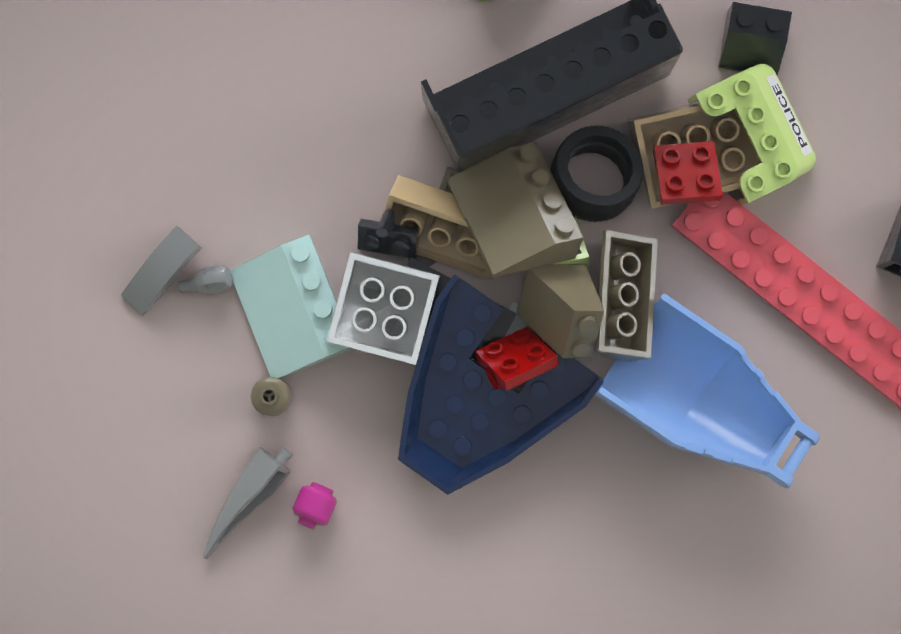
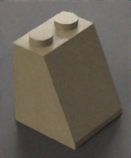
M549 264L526 270L517 314L562 358H592L604 308L586 264Z

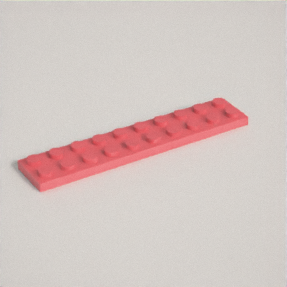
M723 192L721 201L697 202L687 205L671 225L673 229L901 409V331L728 193Z

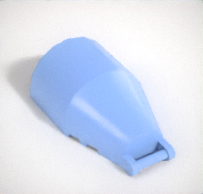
M663 294L654 305L651 359L632 362L616 359L605 375L603 384L595 393L596 397L668 446L764 474L784 488L790 487L794 481L792 476L810 447L812 445L815 446L820 439V435L801 422L778 391L775 392L764 379L765 375L760 369H756L745 355L746 351L740 344L666 294ZM796 435L801 440L783 469H780L776 466V463L793 436Z

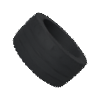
M595 125L586 126L574 131L562 142L552 161L550 171L573 217L588 222H602L617 217L632 203L641 186L643 161L639 150L629 137H626L625 134L620 133V131L614 128ZM582 153H598L609 158L618 166L623 176L622 189L609 196L593 195L583 191L573 181L568 171L570 159Z

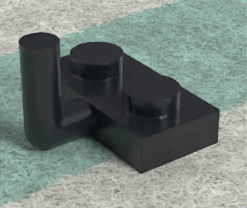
M392 209L384 211L380 222L367 219L360 220L358 224L357 249L416 259L418 254L419 228L396 225L395 212Z

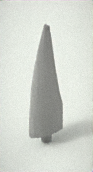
M261 447L257 450L234 485L220 511L203 554L204 559H208L237 525L258 505L273 495L291 472L285 466L293 455L289 450L283 447L276 457Z

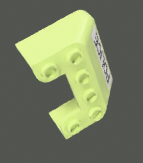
M758 64L687 99L689 105L698 101L702 111L712 117L723 115L733 109L736 110L761 162L746 170L740 177L739 186L744 197L736 201L741 205L748 204L789 184L814 167L816 162L815 153L775 71L769 65Z

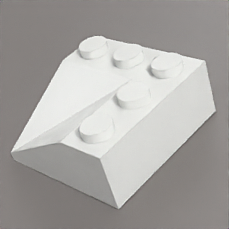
M350 252L327 342L416 365L440 275Z

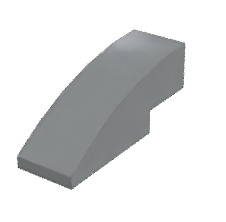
M176 225L141 266L121 295L144 315L184 272V267L202 247Z

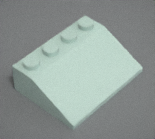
M309 234L280 245L230 270L233 283L270 377L280 379L353 349L327 342L337 300L313 239Z

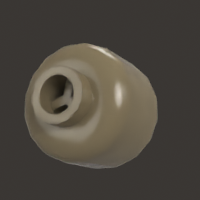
M262 378L252 388V405L262 415L272 417L281 415L288 409L291 403V390L279 378ZM269 390L273 391L271 394L266 393Z

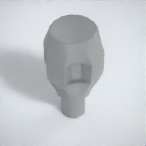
M213 265L205 267L196 273L195 276H192L191 279L179 281L178 288L181 293L192 290L209 295L221 293L232 286V274L226 266Z

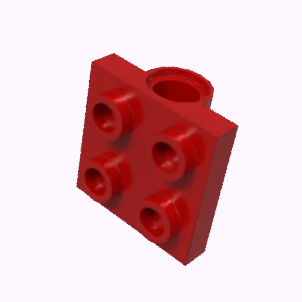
M714 141L654 145L653 156L660 205L721 201L723 193Z
M528 327L517 330L475 351L477 361L485 368L488 380L496 390L504 388L506 391L559 366L558 356Z

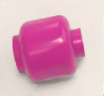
M311 482L310 486L301 487L292 508L293 513L300 517L298 523L310 529H315L316 525H327L337 503L336 498L332 496L334 491L315 482Z

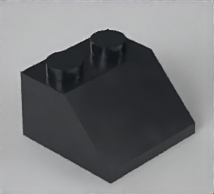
M732 2L727 11L718 68L741 72L758 64H766L772 67L778 76L788 40L792 12Z

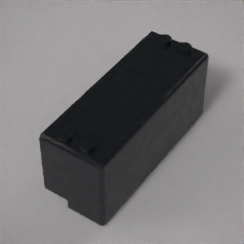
M630 0L433 94L425 79L421 81L422 99L457 171L460 173L508 148L528 144L668 77L677 63L683 47L661 3L658 4L656 0Z

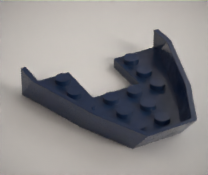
M456 274L452 276L435 300L408 390L398 455L400 462L447 495L512 461L584 409L604 382L602 377L575 358H562L550 348L558 356L559 366L526 381L519 392L514 388L507 391L504 388L494 389L488 380L485 368L470 357L504 308Z

